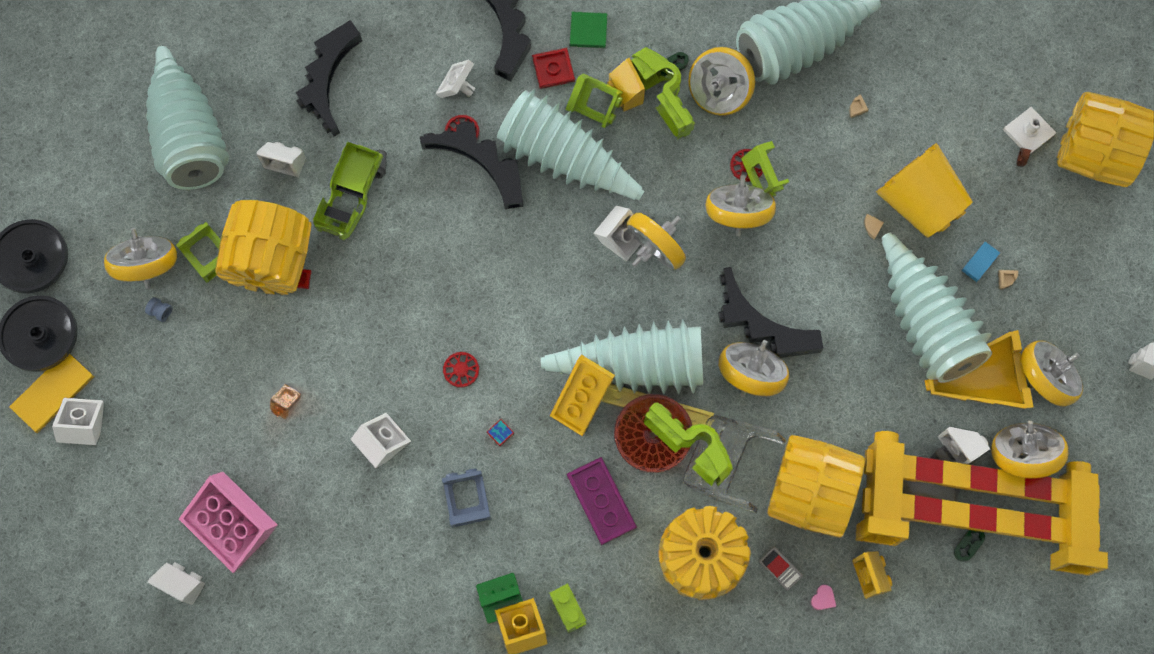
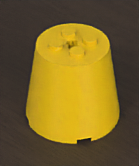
M937 143L929 147L920 157L915 158L876 191L883 200L926 238H929L936 232L939 233L946 230L951 225L950 222L962 217L966 213L965 209L973 203Z

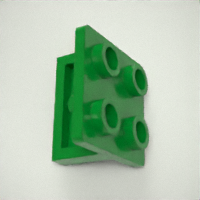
M514 573L476 585L480 598L479 601L488 624L498 621L495 610L523 601Z

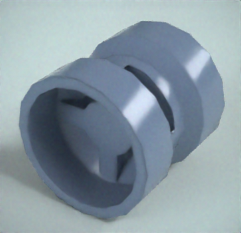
M153 297L146 305L145 313L150 316H156L157 320L165 322L172 313L173 307L168 303H162L157 297Z

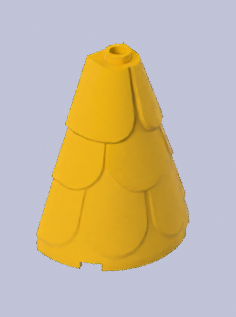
M1018 330L1008 332L988 343L987 345L992 351L991 357L972 372L945 383H940L938 380L933 379L924 380L926 391H930L931 395L1022 409L1034 407L1031 391L1027 387L1025 373L1021 365L1022 346Z

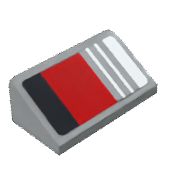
M773 547L759 561L787 591L803 577L776 547Z

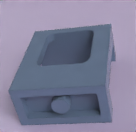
M469 469L465 471V474L450 473L446 475V478H442L452 528L491 520L481 470ZM474 480L476 482L479 505L460 510L457 509L453 484Z

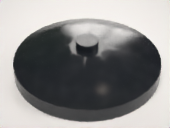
M27 219L9 225L0 233V283L4 287L18 293H35L48 288L62 275L68 261V247L62 234L51 224L41 220Z
M40 295L22 299L8 309L0 322V351L11 364L22 370L38 372L51 369L64 361L73 350L78 332L76 319L71 310L55 298Z

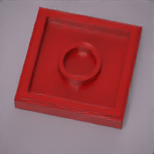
M567 48L532 55L540 89L575 82Z

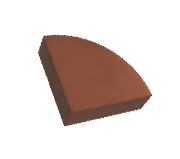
M1020 148L1016 162L1017 166L1024 167L1031 153L1030 149Z

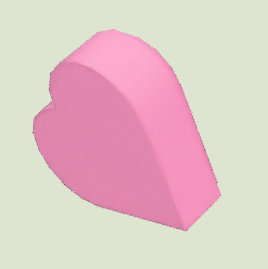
M822 585L817 589V594L811 599V605L814 609L823 610L836 607L833 590L830 586Z

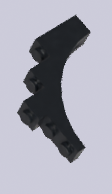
M485 0L496 13L503 33L500 55L494 66L495 75L511 82L531 49V39L525 34H519L526 23L525 14L519 9H514L519 0Z
M351 20L314 42L316 47L314 52L319 59L305 67L307 72L305 77L310 84L296 92L298 97L296 102L302 110L305 108L308 113L312 111L317 119L321 118L324 122L322 124L327 134L331 132L334 137L340 132L330 111L329 92L331 81L342 59L351 49L362 42L361 34Z
M463 121L460 124H456L457 132L448 130L442 132V134L427 133L424 136H420L422 150L440 149L452 151L466 156L480 165L496 183L505 209L523 207L517 160L506 158L498 162L496 141L483 140L481 143H477L474 122Z
M726 267L723 269L719 277L721 286L725 288L723 302L726 305H722L721 311L718 312L719 322L723 323L724 328L746 325L747 327H744L745 338H749V343L772 340L770 342V350L780 358L822 352L824 347L820 330L789 328L766 318L753 308L742 295L735 281L732 268Z

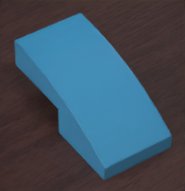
M984 242L961 271L977 282L1000 252L987 242Z

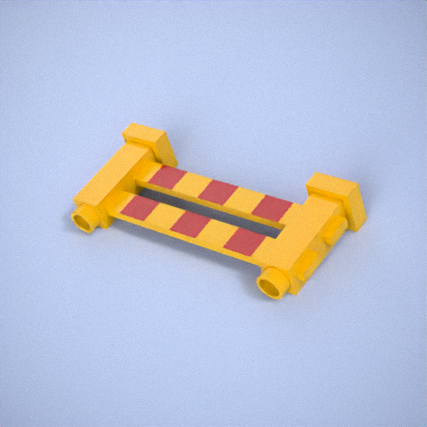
M892 431L875 432L874 442L865 450L864 474H867L862 499V513L865 516L864 520L856 524V541L896 546L909 538V522L901 521L903 519L1059 543V551L1052 553L1050 556V570L1090 576L1108 569V553L1099 551L1100 485L1098 484V474L1091 473L1090 463L1081 461L1066 463V473L1059 476V479L1052 477L1022 478L1011 475L1001 469L905 455L904 443H899V434ZM903 480L1059 504V518L903 494Z

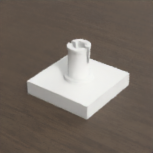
M466 60L453 64L437 90L436 95L444 98L456 95L460 90L467 97L471 96L475 87L465 81L474 63Z
M1032 107L1003 129L1020 148L1030 149V154L1056 134Z

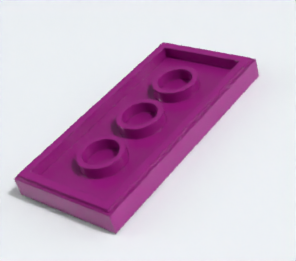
M602 457L566 474L601 545L637 528Z

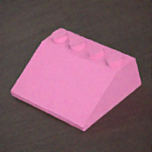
M224 472L208 477L179 518L232 573L239 569L278 526Z

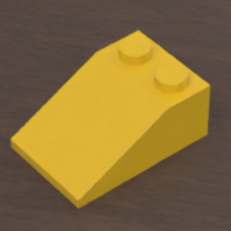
M878 551L865 552L852 560L865 599L892 591V580L889 575H886L884 569L886 563Z

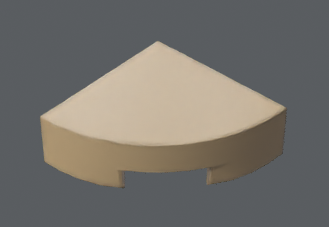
M861 95L857 96L850 105L849 113L851 118L868 112V108Z
M867 214L864 220L865 229L868 235L875 240L884 222Z
M999 270V289L1010 287L1017 279L1018 271Z

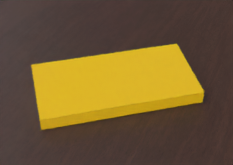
M69 354L60 364L46 370L9 407L30 428L38 433L57 415L63 399L74 398L94 376Z
M581 354L550 416L583 436L615 375Z

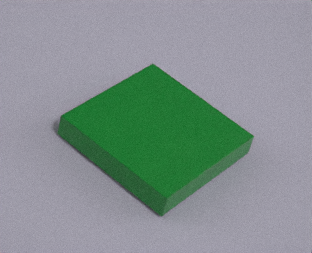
M572 12L570 47L606 48L607 13Z

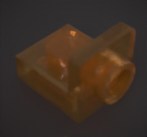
M285 384L271 398L270 410L276 416L286 419L288 411L301 398V393Z

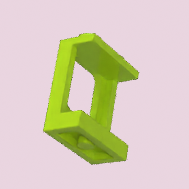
M583 73L577 78L565 110L571 111V113L576 111L602 123L601 127L605 128L609 124L612 125L615 120L616 114L614 112L616 107L619 108L623 98L621 95L623 91ZM593 88L613 96L606 115L587 106Z
M769 141L755 146L741 159L752 186L763 189L754 167L760 164L768 182V187L764 192L770 193L774 197L776 193L784 190V186L789 183V179L778 181L767 155L775 148L773 142Z
M205 222L198 225L188 236L182 237L176 246L205 282L208 283L217 276L215 272L217 257L207 265H202L190 251L191 246L205 236L209 237L219 249L221 239L211 229L209 224Z
M568 583L549 593L568 634L586 625L587 620Z

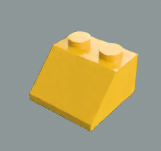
M627 58L609 74V81L607 82L608 85L623 91L621 95L623 100L620 105L623 112L642 105L645 87L631 59Z
M534 598L495 610L508 654H519L547 645L546 632Z

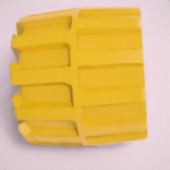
M1084 92L1076 103L1072 116L1067 122L1066 128H1068V132L1062 136L1060 143L1062 146L1058 151L1057 165L1096 181L1122 187L1132 185L1143 168L1154 140V111L1126 100Z
M258 200L236 201L231 206L223 229L215 268L217 276L237 287L244 286L245 289L257 292L258 288H261L266 294L275 295V292L281 295H288V292L294 293L306 260L311 222H309L305 215L300 214L296 210L275 203Z
M791 435L788 439L767 511L768 516L808 531L841 538L846 531L863 475L865 458L829 443Z
M705 506L703 509H695L693 507L674 518L666 527L660 540L658 558L663 577L667 583H670L678 590L679 594L684 597L697 598L698 600H710L727 594L742 580L750 561L751 552L747 543L749 539L747 532L742 526L739 527L735 522L737 518L729 512L720 513L717 511V507ZM702 547L707 548L710 551L709 557H702L699 554V549Z

